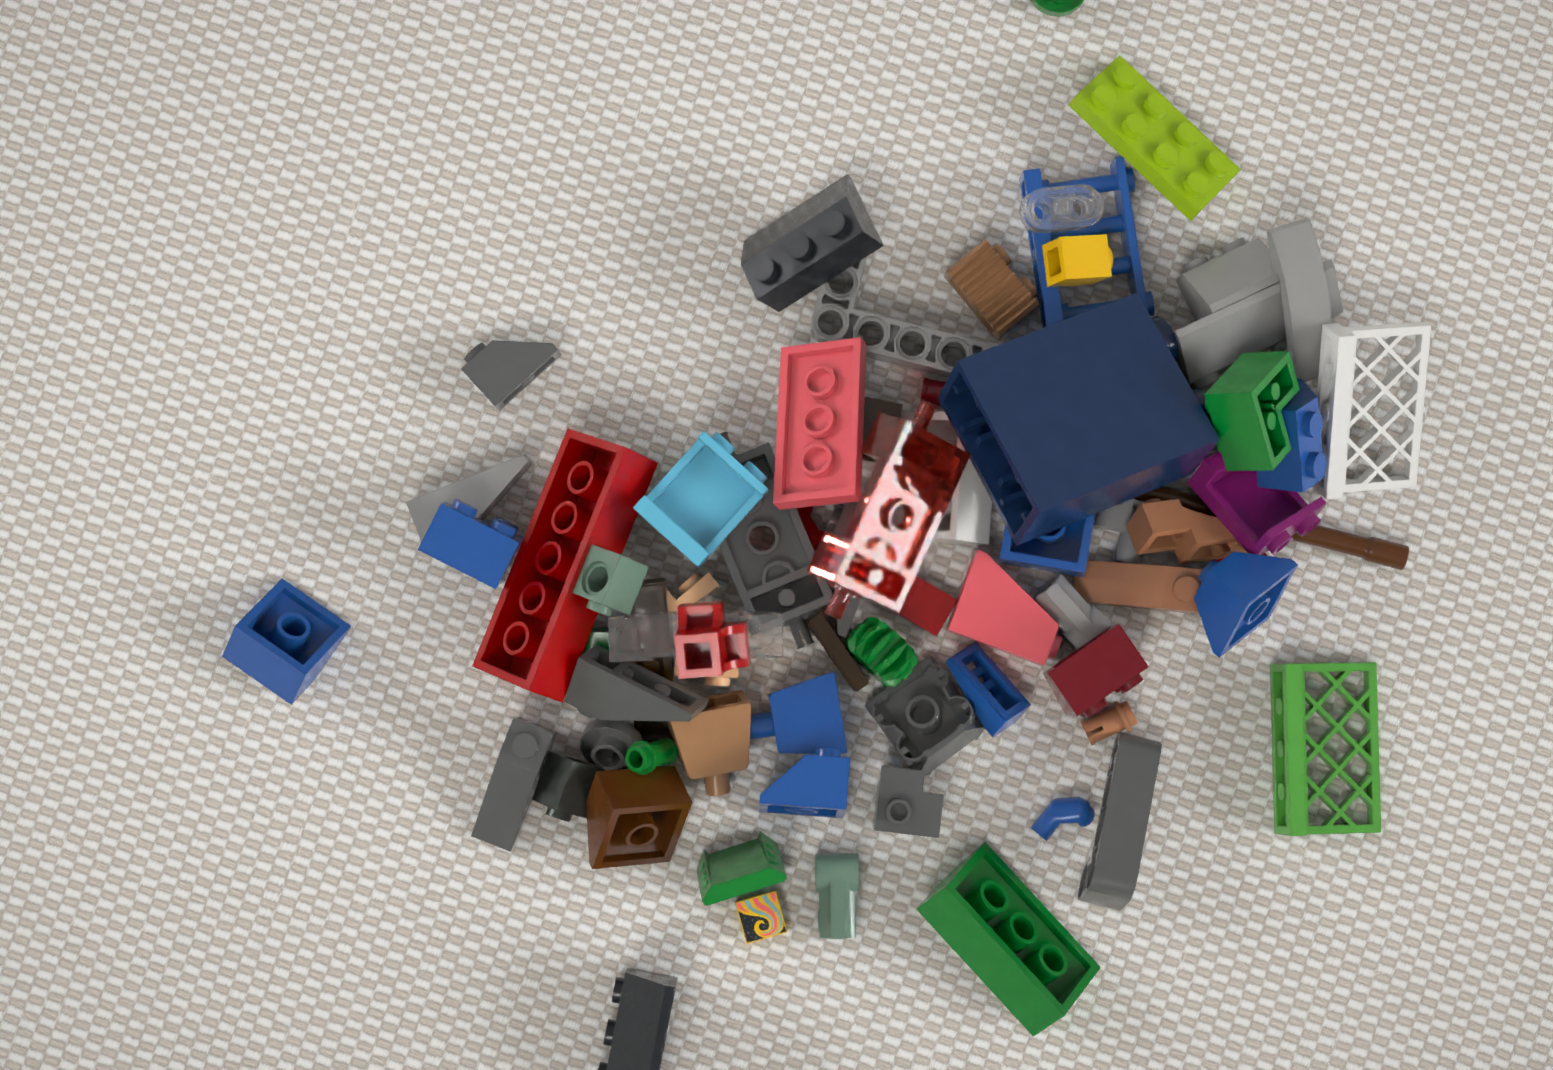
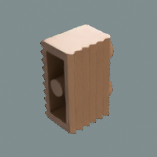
M984 239L946 270L944 278L992 336L999 340L1037 308L1039 303L1035 297L1039 294L1034 285L1024 275L1018 279L1015 273L1011 271L1008 265L1012 261L1005 250L997 243L990 246L989 242Z

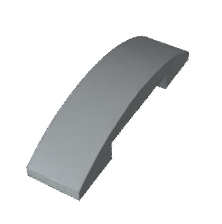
M1305 218L1267 230L1271 270L1278 274L1280 279L1287 345L1280 347V351H1289L1296 378L1307 382L1318 378L1322 324L1332 323L1327 280L1320 249L1311 221Z

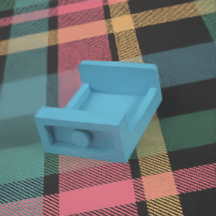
M703 431L693 446L647 496L644 495L633 507L641 517L698 568L701 567L768 493V488L763 484L767 477L750 461L743 466L731 456L735 448L718 432H715L710 437Z

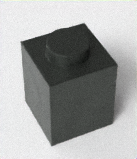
M548 751L532 800L547 806L546 814L560 820L570 822L572 815L587 818L586 800L597 771L605 770L582 760Z

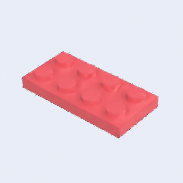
M861 337L781 347L773 504L779 510L861 501L867 344Z

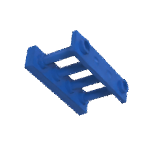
M1122 156L1115 157L1112 161L1110 175L1049 183L1048 179L1042 180L1041 171L1038 168L1024 170L1019 178L1035 285L1039 294L1037 297L1042 328L1113 302L1107 301L1069 307L1068 303L1061 304L1059 287H1047L1042 245L1063 236L1102 235L1120 232L1124 257L1113 258L1112 275L1127 273L1130 295L1137 293L1149 315L1154 316L1155 314L1152 292H1145L1130 193L1135 191L1134 174L1131 167H1125V161ZM1114 191L1117 216L1063 224L1048 221L1046 205H1051L1052 200Z

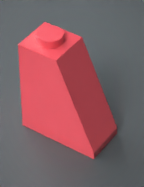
M976 550L972 556L945 631L1039 666H1044L1047 658L1054 661L1062 642V636L1056 635L1059 624L986 552Z

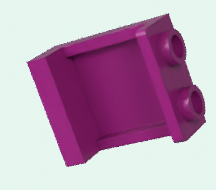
M1219 451L1204 459L1187 482L1249 554L1262 555L1268 550L1273 555L1278 553L1291 542L1293 534L1298 533L1302 537L1314 529L1321 521L1317 515L1327 504L1322 497L1308 505L1297 492L1258 487L1256 471H1226L1222 454Z

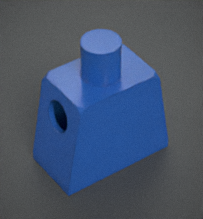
M834 672L770 693L771 711L751 714L750 740L775 736L778 753L815 754V749L817 748L841 750V754L848 753Z

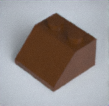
M675 766L656 767L651 773L646 775H639L630 769L596 772L586 800L589 864L592 869L671 861L693 803Z

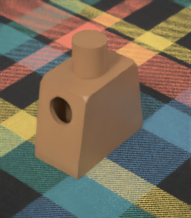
M743 690L704 697L709 700L707 707L690 722L668 721L674 743L678 749L680 761L688 778L693 780L704 778L705 792L709 796H722L731 791L729 773L745 770L749 765L751 703Z

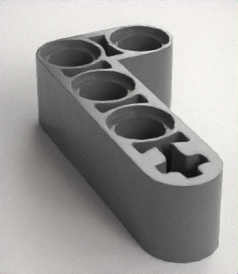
M1118 732L1110 758L1092 856L1086 863L1082 873L1078 900L1119 911L1131 900L1140 868L1161 756V742Z

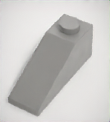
M523 454L407 501V507L421 542L440 504L443 502L452 505L454 499L461 500L476 508L478 511L475 517L484 520L532 466L529 458Z

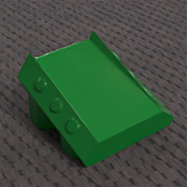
M761 831L757 839L709 854L703 849L697 866L701 899L704 906L787 880L778 844Z

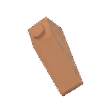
M1088 560L1085 578L1073 576L1072 586L1090 604L1199 614L1194 597L1202 583L1198 577L1203 569Z

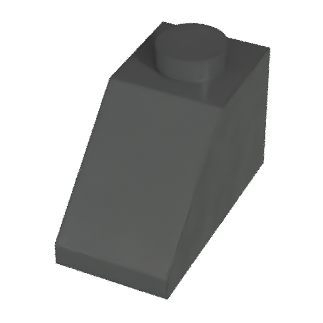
M492 340L487 346L484 343L475 346L465 356L464 360L467 364L461 370L500 411L561 356V353L553 343Z

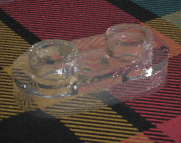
M1089 185L1045 187L1032 191L1022 199L1019 206V215L1023 225L1034 233L1083 230L1100 220L1104 204L1099 192ZM1073 203L1080 206L1081 215L1074 212ZM1035 206L1042 210V219L1036 216L1034 212Z

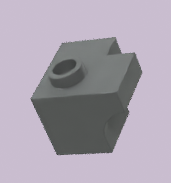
M881 765L872 827L875 831L939 838L944 795L923 792L924 770Z

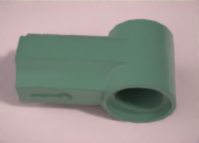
M816 853L815 887L816 892H819V937L828 939L856 938V892L859 891L858 853Z

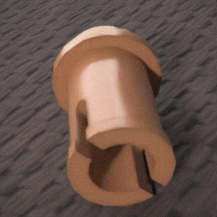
M1127 700L1120 704L1118 701H1114V707L1080 721L1092 746L1096 742L1124 729L1130 732L1132 731L1131 726L1138 724Z

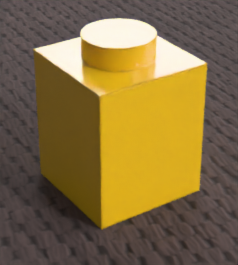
M1107 234L1063 236L1042 245L1047 287L1093 285L1112 277L1113 253L1108 247Z

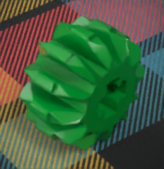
M867 617L850 632L851 635L845 641L847 651H849L858 664L877 681L882 682L888 687H896L902 680L905 681L918 663L917 654L906 643V640L899 636L885 622L880 621L876 617Z

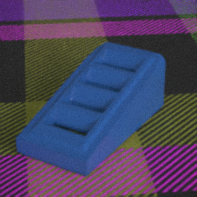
M976 642L947 660L948 668L973 707L980 722L992 738L1018 721L1031 706L1030 702ZM971 662H973L976 667L972 671H970V669L966 666ZM982 677L985 683L982 684L978 679Z

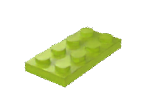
M1120 55L1068 104L1072 110L1190 221L1241 170Z

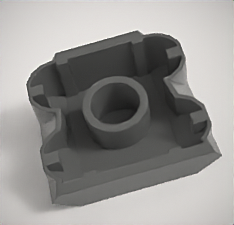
M933 656L927 657L912 669L913 672L905 681L902 680L896 687L885 688L865 704L868 712L910 769L924 770V776L930 775L935 768L973 740H978L985 729L971 704L961 695Z

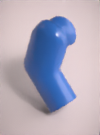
M1081 797L1056 798L1050 802L1030 828L1047 841L1060 824L1077 823L1080 827L1088 826L1094 820L1095 811L1090 806V803Z

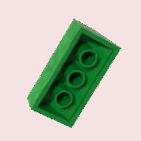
M986 842L982 843L946 876L916 909L1032 1036H1035L1063 1018L1101 968Z

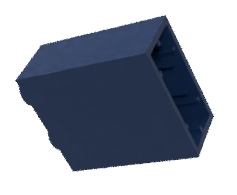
M1137 293L957 360L937 397L1016 546L1192 475L1220 440L1214 429L1211 416L1205 408L1204 394L1206 392L1200 388L1192 390L1176 362L1178 359V343L1172 328L1160 316L1151 318Z

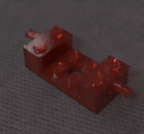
M920 400V404L911 422L878 413L861 450L862 453L877 460V464L843 537L825 531L807 569L808 572L825 579L835 589L824 613L842 620L843 613L851 597L864 598L900 613L971 455L927 431L935 410L938 408L935 405ZM903 505L905 510L904 519L898 526L894 527L892 523L893 512L898 506Z

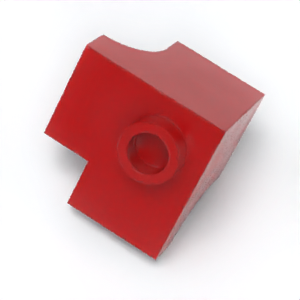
M723 601L680 604L677 607L678 628L674 635L678 679L722 676L728 670L749 667L751 658L747 621L725 622Z

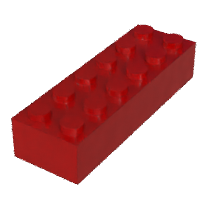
M567 428L472 667L525 690L563 703L577 660L583 653L599 613L586 608L589 599L572 592L591 544L622 555L638 515L633 507L646 495L658 462L627 447Z

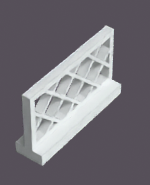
M1414 322L1344 327L1340 323L1322 324L1317 396L1319 413H1321L1323 418L1321 438L1327 466L1325 478L1312 487L1326 500L1342 499L1345 492L1416 487L1431 325L1429 323ZM1405 335H1417L1415 349L1402 360L1392 348ZM1374 338L1380 346L1362 363L1356 357L1357 339ZM1388 353L1399 365L1380 382L1370 370ZM1407 372L1413 378L1412 389L1399 401L1388 389ZM1367 375L1377 387L1358 404L1352 397L1353 387ZM1385 394L1395 406L1376 422L1366 411ZM1404 413L1409 418L1408 429L1395 441L1385 429ZM1363 415L1373 427L1355 444L1349 438L1350 427ZM1382 434L1392 445L1373 462L1363 451ZM1400 453L1405 458L1404 475L1387 476L1382 469ZM1360 455L1370 467L1358 479L1346 480L1347 467Z

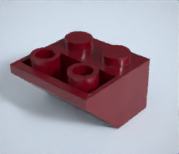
M1114 624L1043 672V675L1066 715H1080V717L1085 716L1089 718L1108 705L1105 697L1113 691L1115 693L1121 691L1123 694L1142 682L1144 679L1140 673L1149 666L1120 624Z

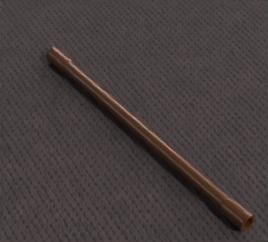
M1162 486L1133 498L1143 502L1158 498L1161 501L1179 499L1182 507L1216 517L1198 494L1167 486ZM1317 525L1302 537L1298 533L1292 535L1293 541L1360 557L1367 562L1398 570L1404 569L1409 555V546L1376 537H1363Z

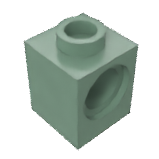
M591 544L572 593L589 599L586 608L610 617L613 609L630 615L649 566Z

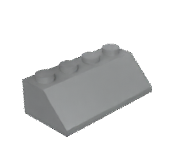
M1329 259L1323 262L1329 292L1332 320L1343 312L1335 267L1332 260ZM1280 282L1174 331L1178 343V359L1176 362L1189 385L1194 383L1196 388L1201 389L1216 382L1220 378L1218 372L1231 366L1242 353L1262 352L1268 348L1272 352L1280 351L1281 346L1287 345Z

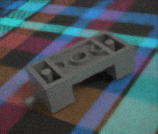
M728 432L720 433L731 444ZM770 443L742 454H736L733 451L731 456L744 466L750 461L767 477L763 484L768 488V493L719 546L755 635L774 627L789 626L797 649L803 648L805 645L800 636V630L807 646L815 643L804 619L813 611L834 603V597L797 508L779 510L773 504L775 455ZM759 526L770 528L775 535L773 546L765 551L755 549L749 540L751 532Z

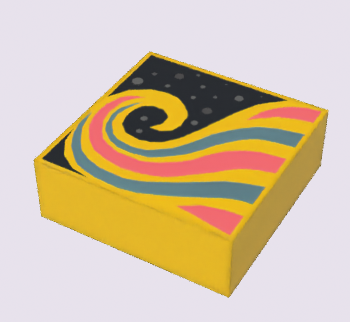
M776 890L735 901L746 944L787 932Z

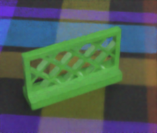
M1376 662L1270 664L1274 834L1307 836L1309 834L1381 833ZM1340 671V673L1335 678H1333V676L1329 673ZM1351 671H1363L1364 690L1354 699L1340 684ZM1305 672H1317L1329 684L1315 700L1305 691ZM1334 690L1349 704L1336 721L1321 707ZM1305 702L1309 705V707L1306 710ZM1355 711L1365 720V732L1357 741L1341 727ZM1314 712L1330 726L1317 742L1306 733V721ZM1335 733L1351 747L1337 763L1322 749ZM1306 744L1310 747V750L1308 752ZM1316 754L1331 768L1318 785L1307 776V764ZM1356 754L1366 763V775L1358 784L1343 771V768ZM1337 775L1351 789V792L1338 806L1323 792ZM1318 797L1332 813L1321 825H1309L1308 807ZM1357 797L1367 805L1368 824H1355L1344 813ZM1339 818L1344 824H1334V822Z

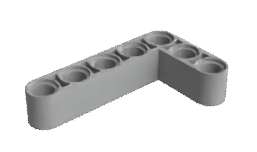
M867 257L839 274L847 277L852 283V289L848 293H834L829 287V281L820 286L811 321V333L818 343L857 338L863 327H877L882 333V341L874 346L867 345L866 357L947 378L954 367L946 365L942 360L941 351L949 346L956 347L965 358L997 346L854 309ZM827 315L835 316L840 320L842 328L837 334L826 335L818 327L819 320ZM914 336L922 342L923 352L917 356H908L901 350L900 341L905 337Z

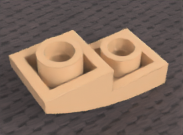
M708 572L704 577L695 573L678 588L682 595L677 600L666 589L668 616L678 613L677 607L680 604L702 601L720 588V585Z

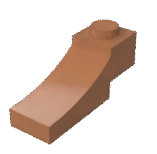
M1158 498L1144 501L1137 507L1136 512L1125 525L1137 555L1174 550L1180 565L1223 559L1233 551L1247 553L1217 517L1182 507L1179 499L1161 501Z

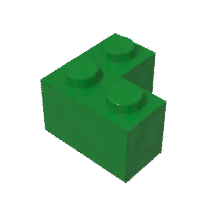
M1289 351L1242 353L1204 394L1206 411L1211 416L1214 429L1220 438L1217 443V449L1222 454L1226 471L1274 470L1292 449L1281 412L1300 390Z

